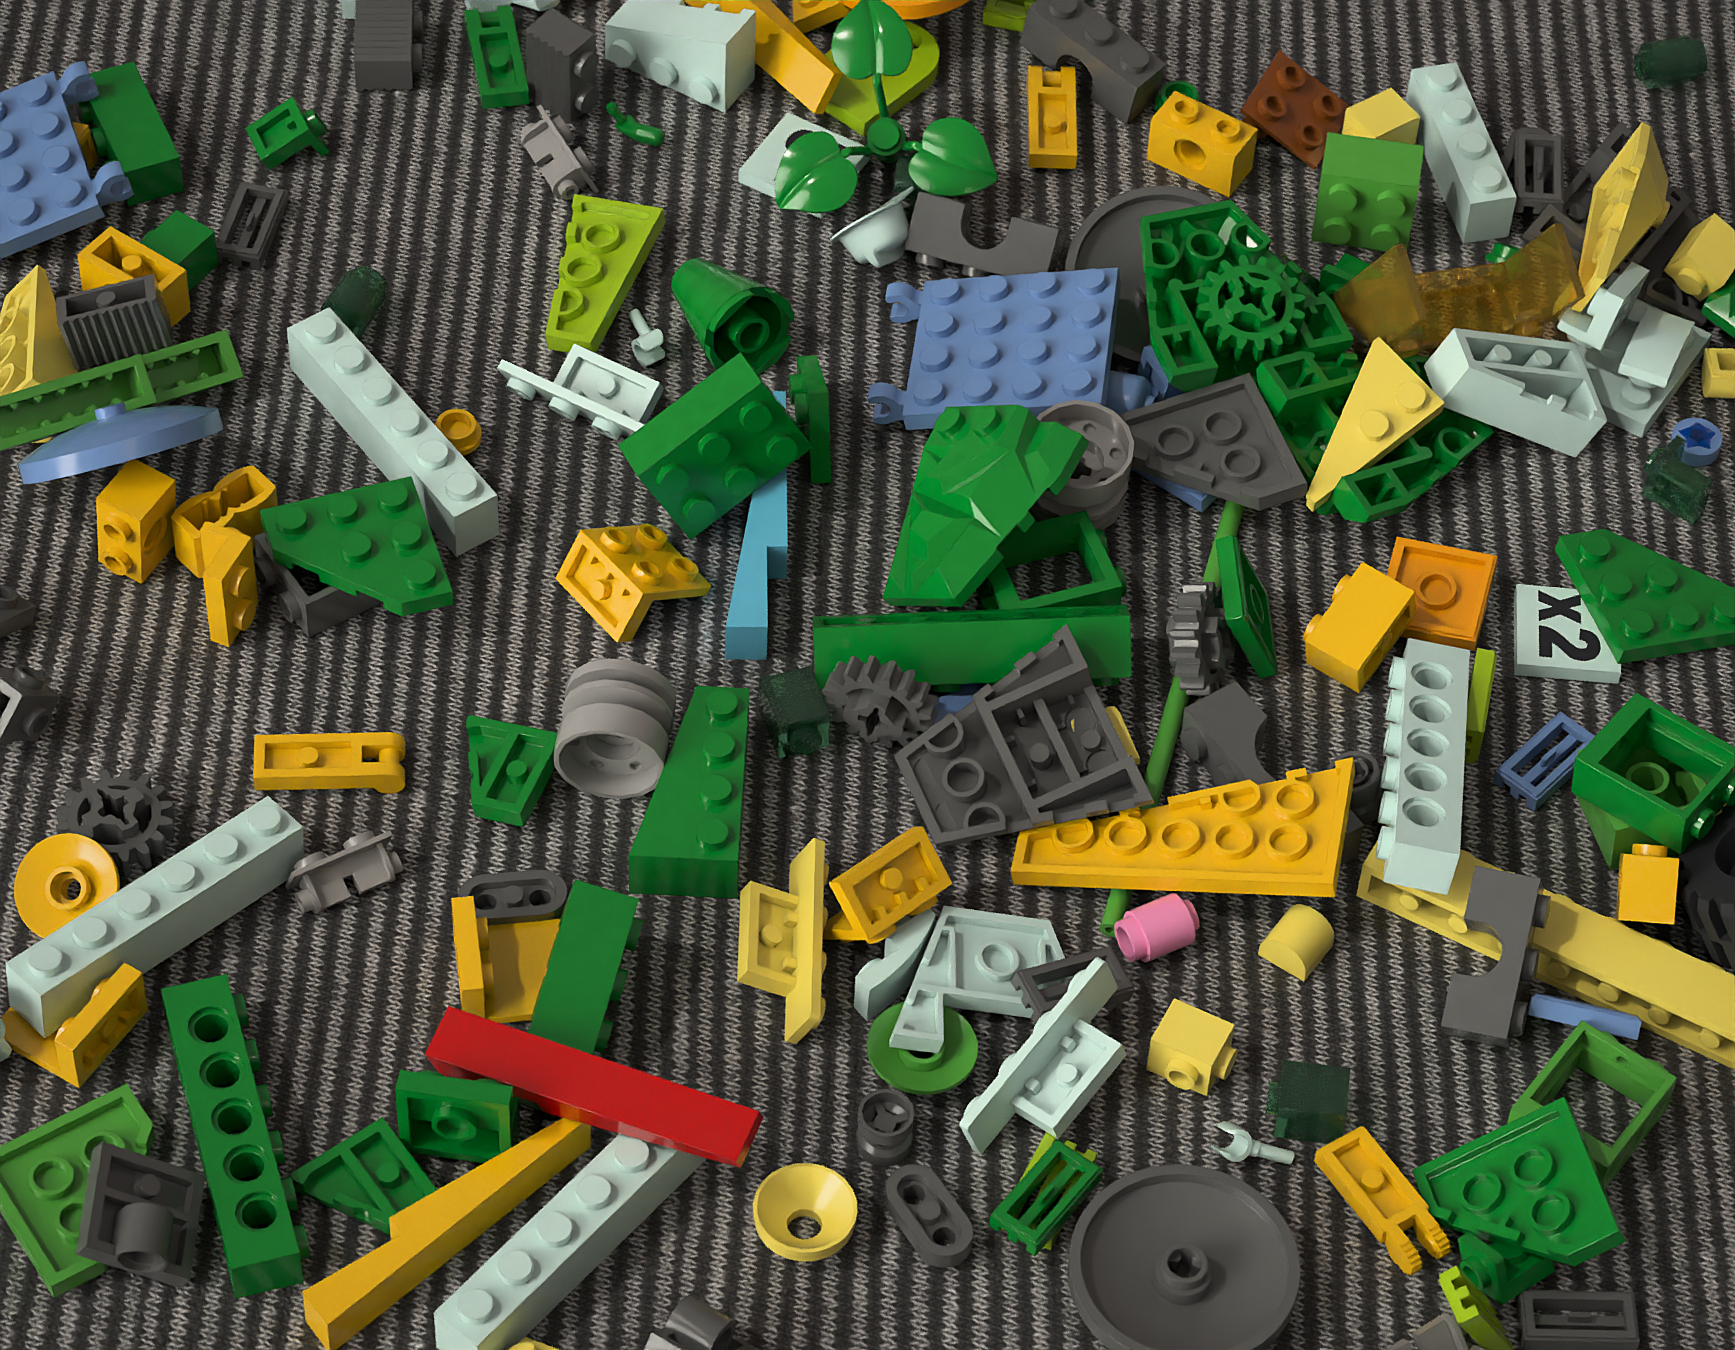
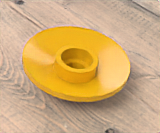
M63 833L48 837L36 844L26 854L17 870L14 882V899L18 913L32 932L45 938L119 891L118 870L108 851L97 841L89 837L73 833ZM77 880L81 885V891L76 899L71 900L67 893L68 887Z

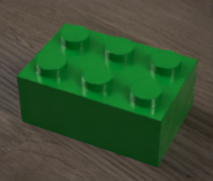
M741 352L618 445L638 478L690 540L813 448L794 419Z

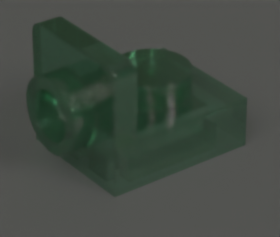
M1677 435L1665 448L1660 446L1655 448L1647 459L1643 471L1648 475L1642 495L1694 525L1704 514L1713 480L1701 474L1695 468L1681 462L1686 440Z

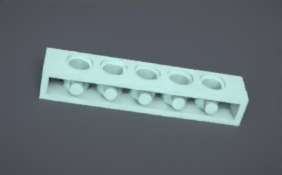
M1408 638L1403 658L1393 657L1388 677V687L1395 688L1396 690L1392 689L1390 692L1385 720L1394 723L1388 724L1383 746V754L1392 756L1386 757L1381 778V788L1389 789V792L1384 791L1378 817V823L1387 824V827H1381L1376 848V858L1384 860L1383 882L1448 895L1460 856L1470 650Z

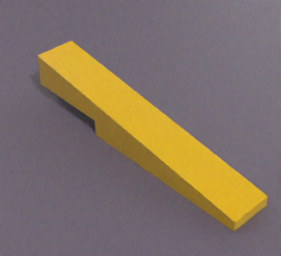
M684 0L691 7L703 8L707 3L718 4L722 12L740 14L743 9L756 10L755 63L813 113L823 115L843 74L770 0Z
M562 1118L389 1217L391 1241L302 1291L306 1322L326 1350H337L587 1151L591 1147L590 1125Z

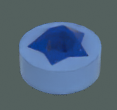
M1684 419L1677 423L1673 429L1670 440L1671 453L1683 464L1693 467L1707 466L1718 458L1722 445V434L1717 426L1705 419Z

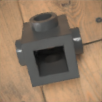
M18 664L16 668L0 667V743L10 745L14 741H38L40 735L47 730L52 721V712L61 696L44 684L46 680L44 675L29 666Z

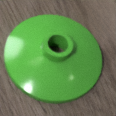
M904 1002L889 1007L874 1020L867 1037L868 1059L875 1072L891 1086L912 1094L933 1095L959 1086L972 1073L978 1056L977 1037L968 1021L952 1008L943 1006L944 1042L939 1053L889 1047V1039ZM915 1056H923L927 1059L916 1058Z

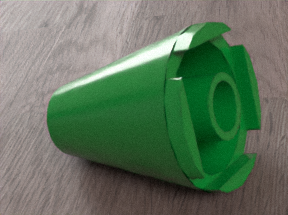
M704 258L690 259L677 269L671 282L672 293L711 366L717 370L741 352L759 375L778 361L791 341V337L787 334L790 320L793 323L795 321V314L786 298L772 288Z

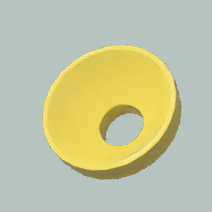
M795 1163L772 1172L760 1184L753 1201V1220L757 1233L764 1244L774 1253L800 1262L824 1259L838 1252L850 1239L857 1220V1199L852 1187L836 1171L818 1164ZM810 1217L819 1223L821 1231L813 1238L799 1239L789 1232L787 1226L796 1218Z

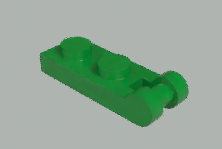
M511 5L496 6V11L480 13L478 8L464 9L465 32L469 42L482 109L529 104V89Z

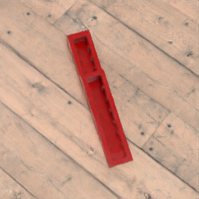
M448 1006L425 1053V1056L436 1070L446 1077L473 1081L477 1079L494 1080L501 1085L513 1086L514 1096L537 1102L546 1113L738 1168L742 1167L764 1118L758 1110Z

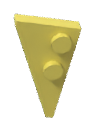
M1377 337L1372 342L1306 494V506L1312 512L1328 500L1342 476L1369 469L1443 411L1445 402L1380 337Z

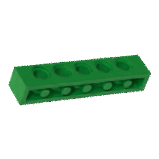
M227 974L162 988L161 996L165 1021L203 1172L206 1176L205 1180L235 1299L304 1283L301 1260L311 1258L308 1239L303 1224L292 1225L289 1212L298 1210L296 1194L291 1176L280 1179L277 1165L286 1163L279 1130L268 1132L265 1118L273 1117L267 1085L261 1084L256 1086L253 1073L261 1071L255 1039L244 1040L241 1027L249 1026L243 994L232 995ZM211 1039H220L216 1042H206ZM224 1084H231V1085H232V1086L226 1087V1088H217L218 1086L224 1085ZM235 1130H244L240 1134H228ZM245 1177H258L252 1181H240ZM258 1224H269V1225H270V1226H268V1227H266V1228H263V1229H253V1228H252L253 1226L258 1225Z

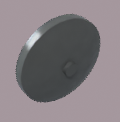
M1175 186L1137 188L1117 195L1100 205L1079 227L1068 250L1065 271L1086 270L1090 268L1119 269L1121 289L1112 360L1127 367L1137 369L1144 347L1151 345L1139 227L1141 217L1216 203L1218 201L1200 192Z
M1183 1164L1160 1165L1138 1170L1119 1178L1100 1191L1090 1201L1082 1212L1072 1235L1068 1257V1281L1071 1296L1080 1317L1093 1335L1110 1350H1266L1280 1336L1293 1313L1300 1283V1259L1294 1236L1287 1222L1276 1207L1252 1186L1234 1176L1207 1167Z

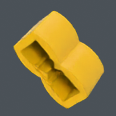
M252 465L239 468L227 474L216 484L213 491L201 493L186 500L171 516L176 558L197 578H203L205 568L200 529L206 521L223 527H233L243 534L252 538V548L254 549V536L264 532L261 524L260 510L278 506L276 486Z

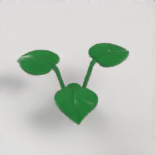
M860 0L838 24L833 34L831 43L832 57L841 72L851 79L864 80L872 76L880 119L875 121L868 129V144L866 146L846 147L840 151L835 138L824 131L811 132L796 139L784 153L775 179L777 206L781 210H797L809 213H828L843 207L853 197L858 182L855 166L846 159L849 156L864 155L865 157H870L874 154L881 162L894 163L901 160L906 153L909 154L913 150L918 151L909 164L910 177L923 191L943 197L965 196L982 191L998 181V174L991 160L985 140L979 130L968 121L955 117L936 120L925 129L922 143L917 141L908 142L907 135L901 124L890 118L881 75L898 76L907 70L913 53L912 39L906 24L891 6L881 0Z

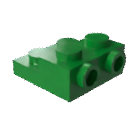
M400 1070L395 1088L399 1140L408 1152L485 1163L517 1144L520 1133L519 1099L514 1098L513 1086L501 1085L490 1079H477L473 1081L446 1077L438 1072L428 1070L420 1072Z

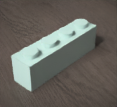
M1457 63L1411 69L1406 103L1420 116L1417 140L1419 145L1424 146L1423 154L1462 243L1509 237L1517 196Z

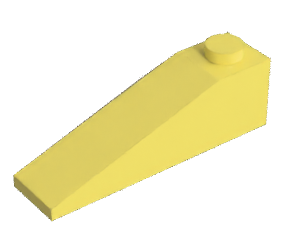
M1644 122L1639 125L1593 188L1571 308L1581 313L1595 296L1598 289L1606 283L1612 273L1615 272L1640 242L1650 227L1658 228L1668 213L1670 202L1665 199L1669 179L1652 128Z
M39 265L6 295L1 309L0 396L78 373L77 369L74 368L57 323L56 301L46 270ZM52 437L39 440L33 443H45L48 442Z

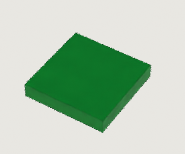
M1232 534L1215 539L1226 622L1259 679L1276 675L1278 665L1268 593L1237 538H1234Z

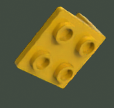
M651 524L581 529L555 577L617 643L632 641L654 600L706 596L711 588V584L699 573L697 565L690 559L683 557L667 541V535L661 529Z
M924 827L910 828L829 882L842 911L827 920L823 930L824 940H841L842 943L866 940L868 944L876 943L894 933L897 929L894 923L907 914L910 916L920 914L938 902L936 895L953 883Z
M473 896L451 898L461 1010L498 1023L532 1020L531 1016L543 978L546 976L548 969L546 965L559 929L560 919L488 926L487 917L476 918Z
M124 962L111 978L107 977L99 982L92 993L89 1003L76 1017L68 1018L60 1029L46 1038L42 1037L25 1019L10 1007L1 1017L6 1026L4 1039L13 1051L80 1088L148 1011L143 974Z

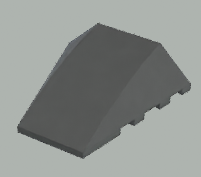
M1622 120L1596 149L1583 169L1565 188L1563 212L1561 213L1549 204L1522 236V238L1578 269L1593 188L1632 134ZM1668 184L1665 200L1670 202V207L1665 219L1658 228L1650 227L1640 242L1615 270V273L1621 275L1631 262L1650 270L1637 299L1671 315L1695 322L1694 326L1701 328L1707 321V318L1700 313L1708 296L1699 301L1693 295L1685 293L1677 286L1675 280L1663 270L1691 229L1703 221L1689 208L1688 205L1692 200L1680 187L1674 190Z
M1067 624L1052 635L1053 640L1035 654L1030 651L1014 664L1015 669L993 686L987 684L972 695V702L954 715L952 713L947 714L894 754L895 760L936 848L1154 804V800L1132 755L1128 756L1093 685L1089 668ZM1073 719H1074V731H1073L1072 725H1071V721H1072Z

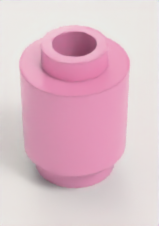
M1171 893L1125 912L1124 918L1115 922L1114 931L1117 943L1128 961L1135 962L1141 959L1147 963L1193 944L1196 938L1195 930L1199 929L1200 922L1192 903L1187 899L1182 900L1175 893Z

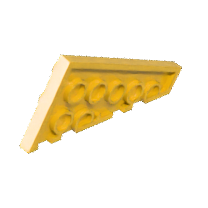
M1354 758L1335 761V768L1307 774L1306 768L1286 771L1287 779L1257 785L1249 779L1167 797L1169 803L1167 805L1144 810L1135 807L1120 810V815L1090 821L1087 818H1081L1019 831L1010 871L1013 884L1335 897L1355 777Z

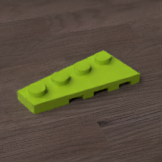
M574 194L572 221L568 222L565 235L567 245L565 255L560 259L558 269L560 279L558 289H555L553 293L545 337L548 349L569 353L572 346L576 344L596 353L661 233L666 220L663 208Z

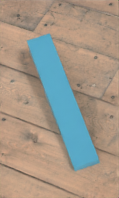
M773 391V394L786 409V391ZM787 467L752 493L726 623L725 659L767 660V579H787Z

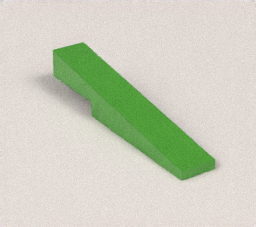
M227 329L0 396V452L60 435L87 422L96 420L94 410L101 407L124 402L127 411L150 408L236 382L243 377Z

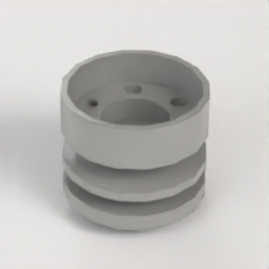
M1072 400L1054 404L1040 413L1037 419L1040 422H1057L1082 434L1089 441V445L1068 483L1056 496L1050 491H1045L1028 512L1036 522L1086 510L1094 528H1101L1103 530L1116 521L1124 508L1134 450V440L1129 426L1115 411L1097 402Z
M607 658L590 661L575 669L566 684L565 700L562 705L563 720L558 727L553 753L554 766L562 778L580 791L604 798L626 799L642 796L654 790L667 761L669 751L668 737L672 732V718L675 715L676 691L668 679L649 666L623 659Z

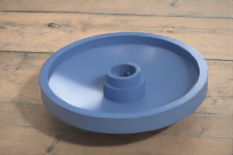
M120 402L95 409L96 420L87 422L55 437L27 455L17 465L23 484L39 483L158 453L210 436L224 428L218 408L177 405L127 411L125 403Z

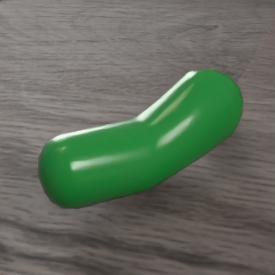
M614 102L607 104L606 111L617 121L615 127L619 132L638 143L655 147L660 146L664 142L665 133L662 129L641 124L631 115H623L618 105Z

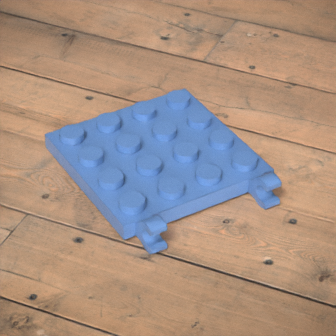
M85 61L76 62L68 66L59 80L54 71L0 92V259L105 217L102 206L112 202L124 201L134 194L128 177L125 178L119 161H113L102 166L98 170L96 177L92 180L68 108L72 104L89 101L99 95L95 80L91 78Z
M1090 268L1075 271L925 281L923 291H919L903 282L887 285L886 303H902L892 304L891 322L906 323L918 319L907 390L901 391L889 383H875L869 387L868 403L875 404L873 422L889 424L894 421L904 420L906 430L934 428L936 419L944 412L945 408L951 406L1021 405L1029 409L1036 418L1054 404L1072 400L1097 402L1106 407L1121 289L1119 269Z

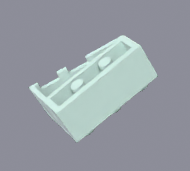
M627 0L605 24V59L725 113L755 79L756 10L743 9L740 14L722 12L720 5L707 3L703 8L685 6L684 0Z
M1454 328L1424 365L1432 390L1445 402V408L1575 458L1607 422L1577 344L1573 342Z

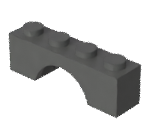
M1237 681L1185 707L1180 734L1181 744L1187 755L1193 760H1198L1211 774L1216 787L1249 779L1257 785L1277 781L1265 771L1257 758V754L1263 746L1267 715ZM1350 809L1340 866L1358 857L1364 824Z

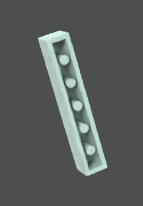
M330 307L287 328L291 370L389 481L412 476L430 528L456 557L499 535L498 496L495 491Z
M269 796L263 798L6 962L10 1006L42 1037L46 1038L60 1029L68 1018L76 1017L89 1003L92 993L99 982L104 978H111L124 962L144 974L287 881L291 872L295 871L293 865L304 858L303 826Z
M619 1134L434 1312L436 1348L439 1350H508L517 1344L707 1158Z

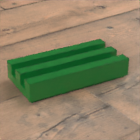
M1056 1140L990 1215L989 1226L997 1232L1001 1228L1008 1232L1007 1238L1015 1244L1019 1241L1027 1244L1026 1251L1036 1256L1102 1180L1103 1169L1064 1143ZM1061 1160L1068 1163L1019 1220L1012 1217ZM1080 1171L1084 1173L1039 1226L1032 1230L1031 1227Z

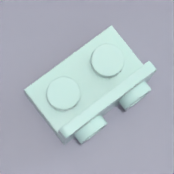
M1631 262L1621 275L1613 272L1605 287L1598 289L1595 296L1581 313L1571 309V306L1561 317L1557 328L1567 333V337L1573 343L1585 348L1595 347L1601 350L1626 321L1650 270Z

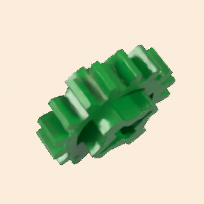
M1240 255L1236 267H1233L1226 260L1221 261L1218 274L1208 271L1205 276L1204 287H1199L1195 303L1199 305L1195 319L1198 322H1205L1202 332L1204 339L1217 336L1219 339L1216 350L1221 352L1228 346L1235 348L1234 359L1236 360L1241 359L1244 351H1251L1255 361H1261L1264 349H1268L1275 357L1280 355L1283 342L1289 345L1294 343L1297 329H1301L1305 313L1302 312L1305 295L1295 294L1299 282L1298 279L1295 277L1284 280L1282 274L1285 266L1279 264L1273 270L1266 268L1267 262L1264 256L1258 259L1256 265H1249L1245 255ZM1224 292L1226 295L1224 306L1219 309L1218 298ZM1281 307L1283 317L1276 323L1277 308Z

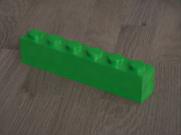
M1126 604L812 617L816 690L825 688L831 671H834L839 661L848 664L850 657L856 656L863 663H867L870 655L875 656L882 665L891 660L896 661L897 666L902 668L903 673L907 670H914L916 674L913 680L916 682H928L931 685V690L935 692L959 691L962 689V684L983 683V687L987 684L993 686L1015 669L1014 664L1030 651L1035 654L1053 640L1052 635L1066 624L1089 668L1094 686L1116 685L1119 683V678L1132 677L1130 613Z

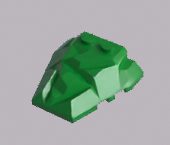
M1232 200L1141 217L1139 227L1151 347L1169 383L1174 387L1188 393L1250 373L1258 388L1256 369L1262 361L1298 351L1314 352L1315 361H1332L1352 346L1354 338L1334 301L1324 291L1316 296L1299 280L1303 271L1293 261L1288 262L1285 266L1269 250L1272 240ZM1240 255H1245L1249 265H1256L1258 259L1264 256L1267 262L1266 268L1273 270L1276 266L1282 264L1285 266L1282 274L1284 280L1295 277L1298 279L1299 282L1295 294L1305 295V303L1302 309L1305 317L1301 329H1297L1294 343L1289 345L1283 342L1280 355L1275 357L1268 349H1264L1261 361H1255L1251 351H1244L1241 359L1236 360L1234 359L1235 348L1228 346L1221 352L1216 350L1219 339L1217 336L1204 339L1202 332L1205 322L1196 321L1195 315L1199 304L1195 302L1199 287H1204L1203 284L1207 272L1212 271L1218 274L1221 261L1226 260L1233 267H1236ZM1224 292L1218 298L1219 309L1224 306L1226 298ZM1281 307L1277 308L1276 323L1283 317Z
M1298 351L1262 361L1256 369L1259 391L1307 482V492L1362 368L1363 363H1356L1358 360L1356 353H1341L1337 362L1315 361L1314 352ZM1398 355L1432 389L1424 369V365L1430 357ZM1443 407L1442 413L1372 467L1342 476L1328 500L1317 508L1316 512L1325 516L1340 512L1345 520L1367 523L1403 512L1427 490L1438 483L1447 473L1489 440L1494 431L1484 422Z
M1021 405L946 407L944 412L936 419L934 429L923 447L917 475L882 598L890 606L962 607L1004 558L997 549L999 544L1015 526L1024 533L1035 522V519L1028 512L1029 509L1045 491H1050L1056 496L1059 494L1072 476L1089 445V441L1082 434L1057 422H1040L1029 409Z

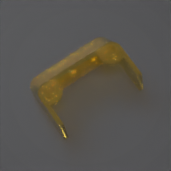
M1562 223L1553 224L1504 262L1414 274L1405 244H1396L1333 295L1336 307L1344 321L1371 345L1373 340L1380 337L1401 359L1415 355L1421 349L1439 347L1454 328L1537 338L1544 333L1543 327L1586 297Z

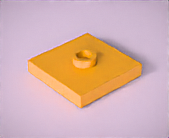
M1397 537L1387 576L1415 591L1416 615L1400 637L1475 651L1497 568L1498 556Z

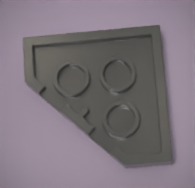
M1250 373L1119 414L1122 420L1129 426L1134 440L1131 469L1258 511L1306 496L1307 482Z

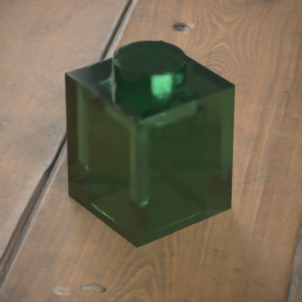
M810 666L759 678V712L778 759L795 754H809L819 748L829 746L830 713Z
M1283 1060L1280 1080H1269L1266 1096L1265 1114L1275 1115L1273 1137L1329 1144L1342 1137L1347 1116L1350 1068Z

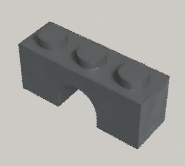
M1037 0L1028 8L1019 44L1054 71L1072 56L1079 59L1087 67L1093 79V90L1090 98L1125 125L1155 101L1166 63L1084 1Z
M918 192L904 249L917 252L916 262L939 268L944 267L945 260L963 265L961 274L974 278L991 276V273L1004 276L1056 272L1066 229L1021 217H1012L1005 239L998 246L986 249L976 243L970 232L969 224L973 204L928 192Z
M1475 866L1464 921L1467 929L1484 932L1495 937L1502 945V955L1498 964L1486 974L1470 976L1452 972L1441 1022L1444 1035L1509 1049L1513 1034L1522 1036L1528 1013V1003L1520 1001L1524 980L1534 982L1540 954L1539 949L1531 948L1536 927L1545 929L1551 903V896L1543 895L1544 889L1541 878Z

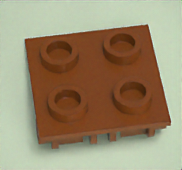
M1279 50L1240 112L1245 115L1242 122L1258 129L1256 141L1262 140L1269 134L1314 170L1324 156L1327 133L1339 132L1344 123L1346 109L1351 106Z

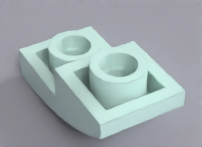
M1648 307L1631 338L1620 363L1618 373L1629 376L1630 381L1642 387L1656 388L1660 386L1666 388L1676 371L1680 355L1690 340L1695 322Z
M931 909L912 918L905 917L896 922V931L885 938L884 959L876 958L868 962L856 975L854 1008L867 1022L893 1003L913 982L935 928L936 914Z

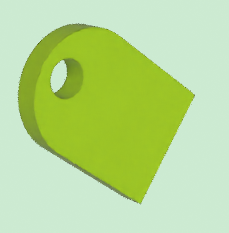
M904 21L910 33L912 45L918 48L913 49L910 64L903 74L898 76L881 75L890 117L926 90L934 82L938 74L939 47L937 42L924 28L908 21ZM829 50L824 56L841 72L834 62L832 51ZM843 74L825 111L863 137L867 135L870 126L880 119L872 76L864 80H854Z

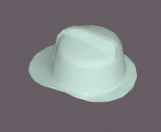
M914 187L906 189L877 210L843 228L830 239L831 242L840 241L860 264L871 263L875 267H882L897 261L903 256L909 231V224L902 200L914 190Z

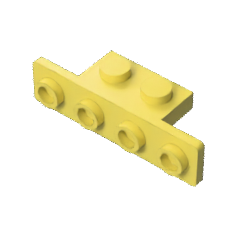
M813 838L792 860L789 871V893L754 881H750L740 891L737 982L786 997L785 1041L792 1044H797L811 1029L819 1026L826 1007L825 999L821 997V983L827 962L826 953L822 951L823 930L828 917L827 908L823 906L824 885L828 878L829 866L824 862L825 841Z

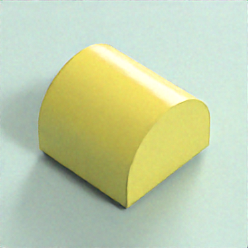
M1705 348L1701 376L1702 392L1705 398L1735 399V349Z
M1295 904L1288 909L1259 946L1258 955L1304 982L1333 946V928L1328 920L1317 910L1306 905Z

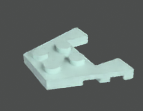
M944 906L889 1039V1047L939 1053L944 1042L943 1006L1031 1018L1034 1012L1033 1009H1026L1021 1001L1024 993L1022 990L1016 991L1011 981L1016 971L1065 958L1050 920ZM1073 976L1040 984L1037 987L1038 989H1043L1065 983L1067 979L1073 978Z

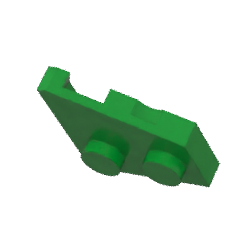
M817 355L797 356V374L789 375V396L791 405L795 407L797 424H802L803 434L813 446V448L806 452L811 484L830 483L829 392Z
M469 715L466 720V728L470 745L468 759L469 770L472 776V782L470 783L471 804L475 817L524 827L555 769L553 753L557 732Z
M383 1117L289 1174L297 1192L390 1236L389 1217L437 1190Z

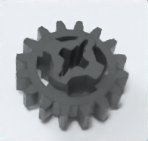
M1190 582V584H1183V593L1177 594L1178 610H1173V617H1169L1167 622L1166 634L1169 637L1170 645L1169 662L1171 667L1175 669V677H1181L1180 689L1186 690L1187 695H1210L1218 691L1219 683L1224 684L1225 681L1223 669L1229 666V660H1233L1235 654V642L1233 641L1232 631L1226 622L1223 600H1221L1222 589L1221 587H1216L1215 582Z
M872 655L869 656L867 663H863L856 656H851L848 664L839 661L834 671H831L822 693L826 695L823 703L824 707L834 710L831 717L834 722H846L849 724L846 732L854 734L859 731V736L863 737L867 743L877 742L878 739H881L886 748H892L894 741H898L904 747L934 725L939 712L936 709L939 701L938 697L928 694L931 685L928 682H916L913 680L916 674L914 670H907L903 673L902 668L897 666L896 661L891 660L882 665Z
M124 768L119 778H111L107 769H104L100 773L101 781L93 783L85 776L81 778L82 791L80 793L66 790L64 793L66 806H58L56 809L58 820L56 825L57 834H79L97 841L108 851L116 867H120L125 877L131 876V865L139 863L145 869L152 867L151 853L165 856L167 853L166 840L174 839L173 803L172 801H167L166 789L163 785L152 788L150 775L145 773L137 781L131 780L129 769Z

